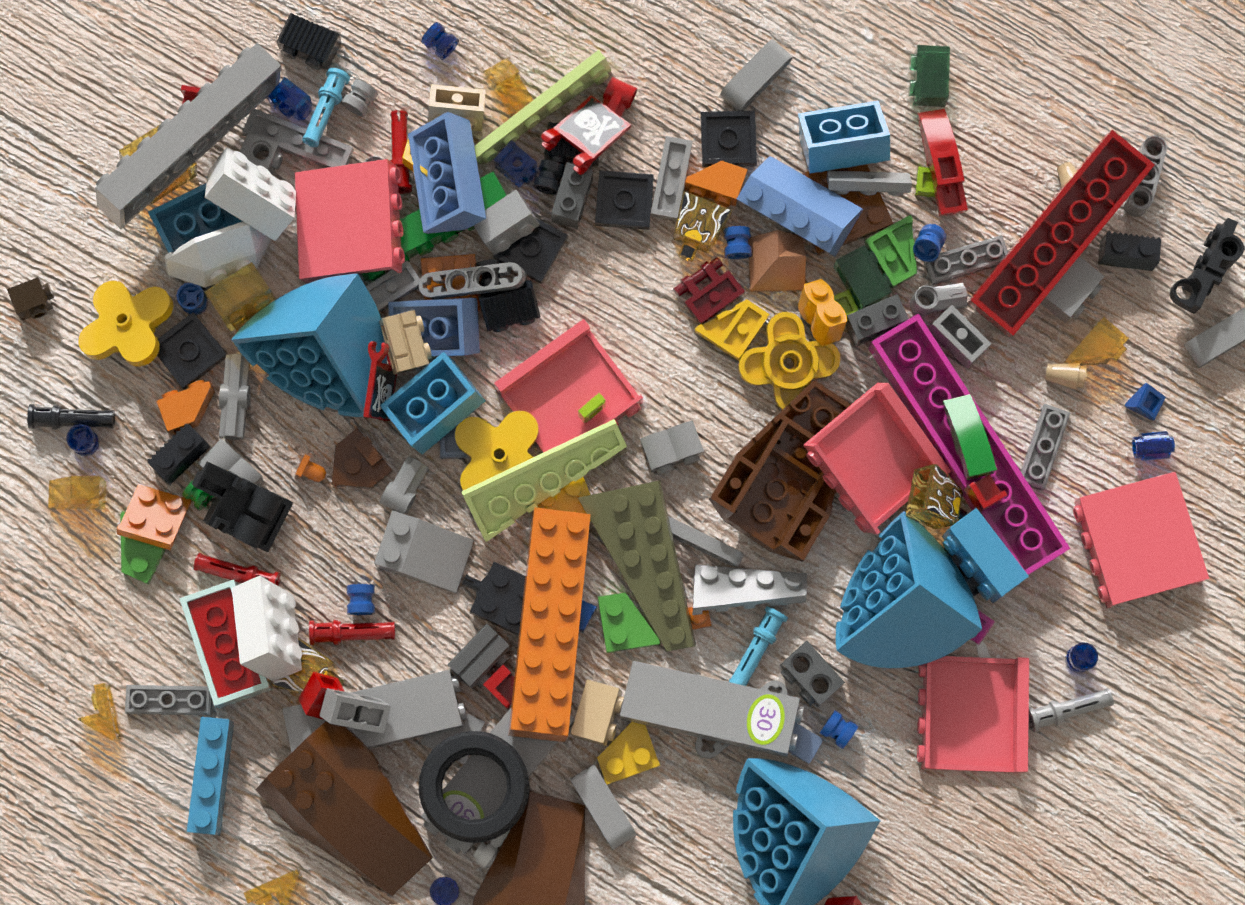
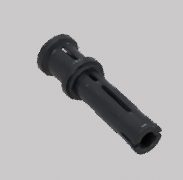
M29 404L27 423L29 429H34L35 426L52 427L53 430H58L61 426L114 428L115 411L62 409L59 405L36 407L35 404Z

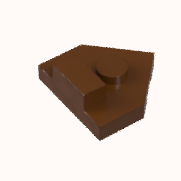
M357 428L335 446L332 486L372 489L393 472L383 457Z

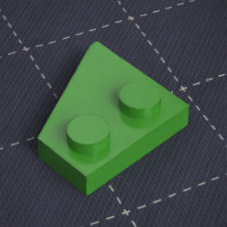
M911 215L871 236L864 242L892 289L917 274L916 260L913 252L915 242L913 239V218Z
M123 511L120 514V522L122 521L125 512ZM121 536V572L149 585L166 549Z
M626 592L598 597L606 653L660 645L659 638Z

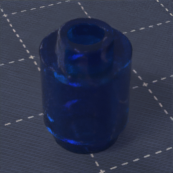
M1167 431L1140 433L1139 436L1132 438L1133 456L1135 459L1141 458L1142 461L1168 459L1171 453L1175 452L1174 437L1169 436Z

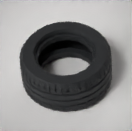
M481 731L457 733L436 745L424 761L418 783L420 803L430 822L445 835L469 843L490 841L508 832L524 813L530 790L528 772L519 753L504 739ZM468 755H482L493 759L501 766L506 776L507 792L503 803L493 814L483 819L468 820L457 816L448 808L443 797L442 783L446 771L455 761Z

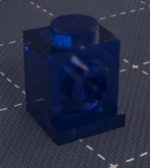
M286 77L282 79L268 96L270 106L274 109L277 107L287 118L293 116L298 121L300 119L303 121L312 111L311 97Z
M513 140L494 159L495 168L519 188L524 182L526 184L530 183L537 174V162L519 148ZM515 160H520L522 165L515 167L513 163Z

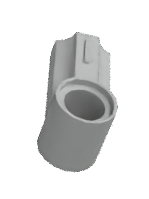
M963 283L937 287L921 286L912 296L910 308L914 314H919L920 316H927L932 312L945 311L951 305L956 309L966 308L968 305L966 287ZM918 297H927L930 301V305H922L919 302Z
M408 456L395 480L391 481L383 492L380 504L406 515L414 503L415 493L427 474L429 467Z

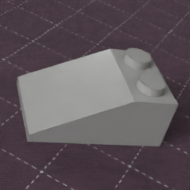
M392 510L374 564L378 569L457 593L474 540L421 519Z

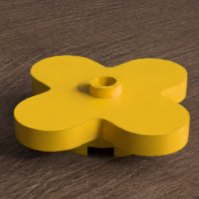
M108 281L98 287L93 296V304L99 314V318L81 331L78 340L80 349L87 357L93 360H102L115 352H120L123 358L133 366L140 367L151 363L158 355L160 348L159 341L154 334L155 329L172 314L174 307L172 298L160 287H149L133 296L122 282Z
M780 312L773 316L767 324V346L752 348L746 351L739 360L738 371L741 378L750 385H772L775 403L779 409L783 410L811 383L812 379L826 378L835 373L840 365V353L832 343L823 346L817 341L806 340L802 320L794 313ZM787 358L793 361V367L790 369L784 366V360Z
M514 411L508 414L498 427H493L480 417H468L458 424L455 430L456 444L462 452L471 458L470 463L463 470L460 478L463 491L533 458L528 453V450L537 440L539 429L536 419L530 413ZM501 450L505 453L502 459L494 457L496 451Z

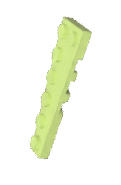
M597 50L476 144L474 148L477 162L481 164L482 162L487 163L497 156L499 150L516 142L523 133L535 127L540 121L594 83L600 85L610 76L608 73L612 69L600 50Z
M613 419L462 491V495L486 542L514 524L517 518L526 512L530 513L542 501L550 496L554 497L567 484L572 481L576 482L586 475L588 471L595 469L626 448L627 445L617 423Z

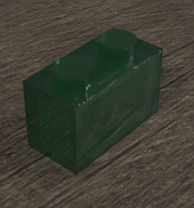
M917 45L915 53L910 54L909 70H914L913 80H909L908 96H913V105L946 106L949 99L950 46Z
M865 245L840 257L833 266L846 290L850 291L858 310L885 300L892 293V283L886 274H881L877 267L879 261L872 250L868 251Z

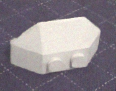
M240 222L196 237L180 246L175 252L166 254V272L168 276L202 287L221 284L225 280L239 275H247L251 271L256 270L271 238L247 223Z

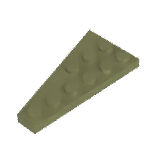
M658 480L579 497L578 499L586 513L591 514V522L665 650L668 652L694 647L696 642L661 481Z

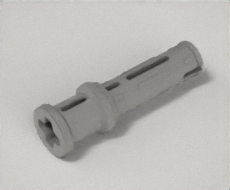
M1106 688L1102 691L1061 703L1053 700L1043 707L1036 709L1029 707L1028 723L1033 732H1037L1039 728L1051 724L1061 725L1064 719L1107 706H1113L1112 693L1109 688Z

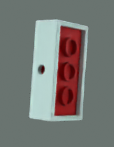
M235 580L179 598L213 704L219 709L273 690L270 679L240 664L232 587L239 585Z

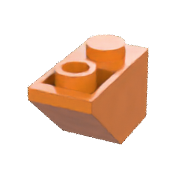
M720 161L688 176L685 181L684 190L688 191L689 195L693 197L713 199L716 204L723 207H729L730 205L736 207L737 197L742 190L748 169Z
M199 380L188 385L189 389L178 392V390L169 391L162 395V399L157 400L166 429L171 436L176 435V431L184 428L185 424H189L192 428L199 426L215 393L214 387L209 381Z

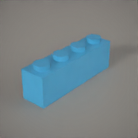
M201 717L187 832L221 835L234 721L230 719Z

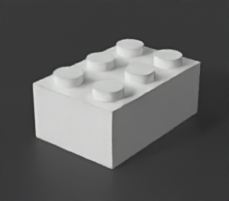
M226 147L208 170L205 198L272 240L276 241L294 219L296 190H294L293 186L287 181H280L272 176L265 167L256 166L241 152L233 151Z
M261 576L232 587L240 664L272 681L301 671L302 652L298 642L297 633L299 627L295 618L294 608L296 603L293 594Z

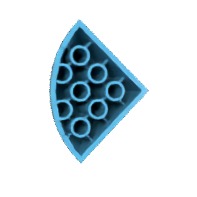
M358 273L320 279L288 292L255 314L231 339L246 360L253 367L257 364L269 374L266 379L284 392L315 408L324 410L326 407L338 410L339 415L363 417L372 362L368 353V344L371 341H375L377 343L376 352L378 353L381 350V344L385 343L379 323L381 320L379 311ZM387 356L381 363L387 364Z
M905 511L879 535L882 540L873 552L867 550L849 581L840 605V609L844 611L842 620L836 624V651L849 659L869 666L881 668L913 667L935 661L952 653L982 630L974 597L958 567L939 542L918 521L906 515Z
M748 758L741 771L736 788V793L739 794L737 810H733V832L736 852L745 879L749 878L756 892L753 895L760 905L817 904L853 868L868 845L880 820L840 788L815 774L793 765L770 759Z

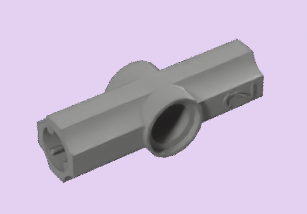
M242 354L226 355L224 383L221 384L219 391V407L221 408L219 437L228 440L244 439L246 410H249L250 363Z

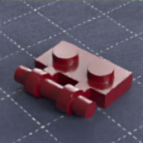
M718 257L711 262L706 261L700 265L701 269L690 277L686 275L680 280L681 283L673 288L678 297L686 292L690 293L692 297L686 300L684 305L699 324H704L745 294L744 289L729 270L721 276L718 275L716 271L723 266ZM705 278H708L711 283L699 290L696 285Z

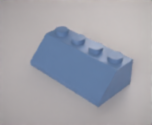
M446 112L409 133L408 138L414 164L413 170L423 232L429 234L465 230L485 220L486 214L470 120ZM420 165L428 170L427 176L421 172Z
M771 156L750 175L737 197V200L834 257H836L863 211L859 206Z

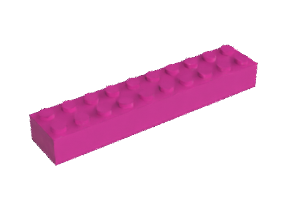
M917 314L873 340L868 350L902 403L951 470L949 473L950 478L973 511L975 507L964 489L972 482H977L986 476L966 480L960 455H957L943 405L944 400L969 395L970 392L920 315ZM973 399L997 471L990 475L1000 492L1005 490L1008 495L1001 502L986 509L981 514L1025 572L1030 575L1067 552L1070 547Z

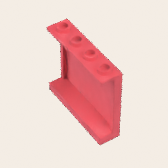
M388 159L295 172L300 280L308 284L328 277L391 269L397 273H402L405 254L401 247V237L403 236L404 229L399 210L402 209V199L398 193L401 173L394 163Z
M585 319L578 322L494 382L495 389L512 412L525 411L536 419L539 434L535 443L543 453L613 419L618 426V420L625 415L628 418L635 415L641 410L642 407L640 405L643 403L642 395H638L591 333L590 326ZM600 393L606 400L605 408L590 421L584 423L578 416V410Z
M876 383L803 445L808 451L806 455L809 461L814 466H819L824 473L822 477L825 483L830 488H835L840 495L838 498L839 502L846 510H851L856 517L854 520L855 524L864 533L878 535L880 530L877 527L923 489L915 485L913 477L918 485L926 486L918 482L914 476V471L927 484L934 479L933 476L935 478H942L936 471L935 466L945 475L951 472L889 383Z
M1176 472L1083 496L1074 502L1073 514L1075 520L1081 523L1084 532L1081 533V540L1084 548L1089 549L1092 558L1089 560L1090 569L1094 576L1097 575L1100 584L1097 588L1101 602L1106 603L1107 608L1190 584H1198L1209 579Z
M944 656L935 661L919 665L918 672L919 677H923V689L919 688L918 705L923 706V715L918 717L917 723L918 734H922V745L917 747V762H922L921 769L1004 773L1028 772L1029 658L1003 659Z

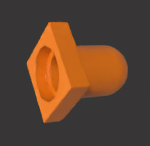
M305 454L294 476L299 479L301 476H304L315 482L323 481L326 477V470L322 466L310 461V456Z
M693 607L688 608L693 630L712 626L708 610H703L702 614L692 615Z

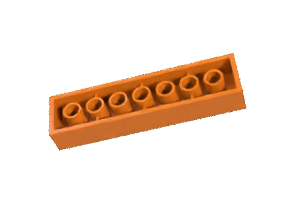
M534 508L531 520L508 736L565 742L568 737L591 514Z

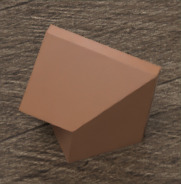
M775 230L753 236L748 240L749 245L752 247V256L749 257L750 292L803 290L806 271V253L803 238L795 234Z

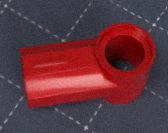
M612 77L604 92L602 103L622 118L625 110L630 108L636 96L637 88Z

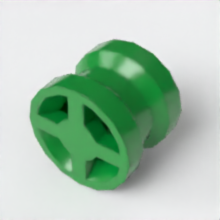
M191 481L183 491L182 496L187 500L191 499L194 502V507L200 511L214 499V496L197 489L192 485L193 481Z

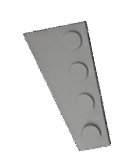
M695 565L692 615L702 614L703 610L715 609L716 612H725L730 607L743 606L744 609L755 608L757 604L768 603L769 606L804 603L807 596V573Z

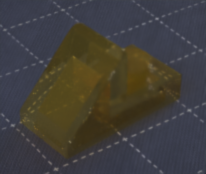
M507 58L483 71L511 117L533 101L532 96L520 79L519 70Z
M107 683L94 685L95 693L91 694L94 709H99V713L81 717L78 720L110 740L120 741L121 735L111 686Z
M296 869L244 892L247 903L255 902L256 905H263L272 901V894L275 893L280 905H291L302 877L301 870Z

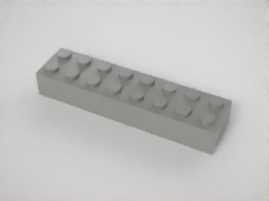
M258 43L251 49L246 47L238 55V60L232 66L226 65L218 73V78L212 84L208 82L203 85L198 91V96L190 102L188 100L184 102L174 118L164 120L159 125L158 132L151 138L149 136L144 138L138 144L136 152L131 156H124L118 162L117 169L110 175L108 173L104 174L97 181L95 187L97 207L120 229L127 225L279 87L281 65Z

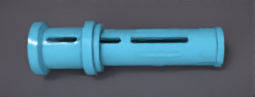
M329 68L326 72V82L318 91L319 102L302 138L303 143L310 147H318L334 106L341 102V93L344 86L350 81V76L341 69ZM321 113H323V116H322V119H321V121H320V123H319V126L316 127L317 122H318V120H319V118H320V115H321Z
M765 607L766 613L759 626L753 629V635L755 636L728 682L747 685L769 644L772 645L776 642L775 636L782 623L787 622V616L771 607Z

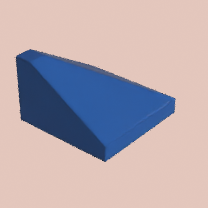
M1145 383L1126 402L1125 407L1154 421L1166 397L1151 385Z

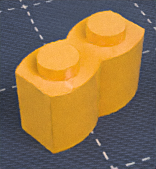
M822 279L804 284L798 302V309L802 318L811 325V332L814 338L823 346L840 341L847 322V316L842 306L834 300L832 289Z

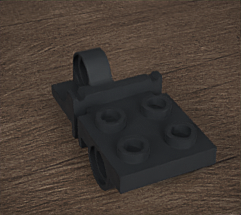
M1227 218L1222 225L1217 224L1214 230L1210 231L1204 243V246L1208 248H1206L1203 256L1200 255L1197 259L1193 273L1187 279L1178 280L1171 287L1170 298L1173 303L1195 314L1202 307L1206 296L1211 293L1214 284L1218 286L1221 284L1222 277L1244 252L1242 240L1233 234L1238 224L1237 221ZM1182 286L1183 290L1190 293V298L1186 300L1179 298L1176 293L1177 287Z
M208 461L202 472H197L192 482V485L197 489L215 497L203 520L207 525L216 530L219 529L221 532L227 533L251 547L269 552L293 505L292 501Z

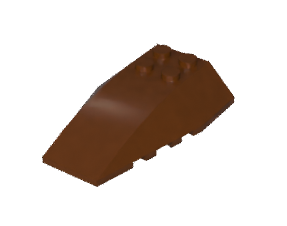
M813 380L733 458L709 498V501L723 521L769 552L803 562L831 515L833 499L837 493L835 488L832 489L825 483L822 477L824 473L819 466L816 467L809 461L806 455L808 451L803 445L851 404L816 380Z
M325 721L286 757L255 790L294 832L393 896L433 856L415 825L411 824L405 813L406 809L395 796L387 776L384 777L375 755L349 727L330 724Z
M530 791L524 813L510 829L506 839H504L496 858L490 865L480 888H478L473 898L472 905H585V805Z

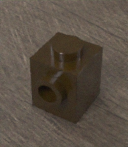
M39 277L7 289L15 312L22 320L30 317L32 319L43 317L48 313V310L53 309L51 299H54L53 291L49 283L44 284Z

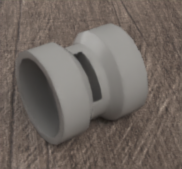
M356 79L351 86L352 91L350 94L345 95L341 103L352 113L364 117L368 111V104L376 99L378 92L366 82Z

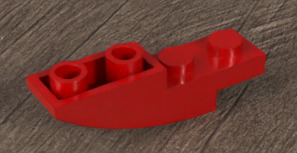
M945 109L920 112L917 116L927 166H930L939 217L965 213L968 210L963 187L965 180L956 141Z

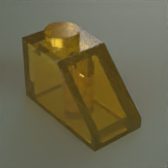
M1103 317L1063 363H1080V366L1107 364L1111 358L1117 361L1127 350L1124 343L1129 337Z
M69 476L49 481V509H105L106 481L102 477Z

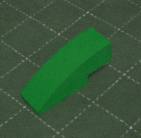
M971 394L944 400L943 405L957 455H960L966 480L994 474L997 471L994 457Z

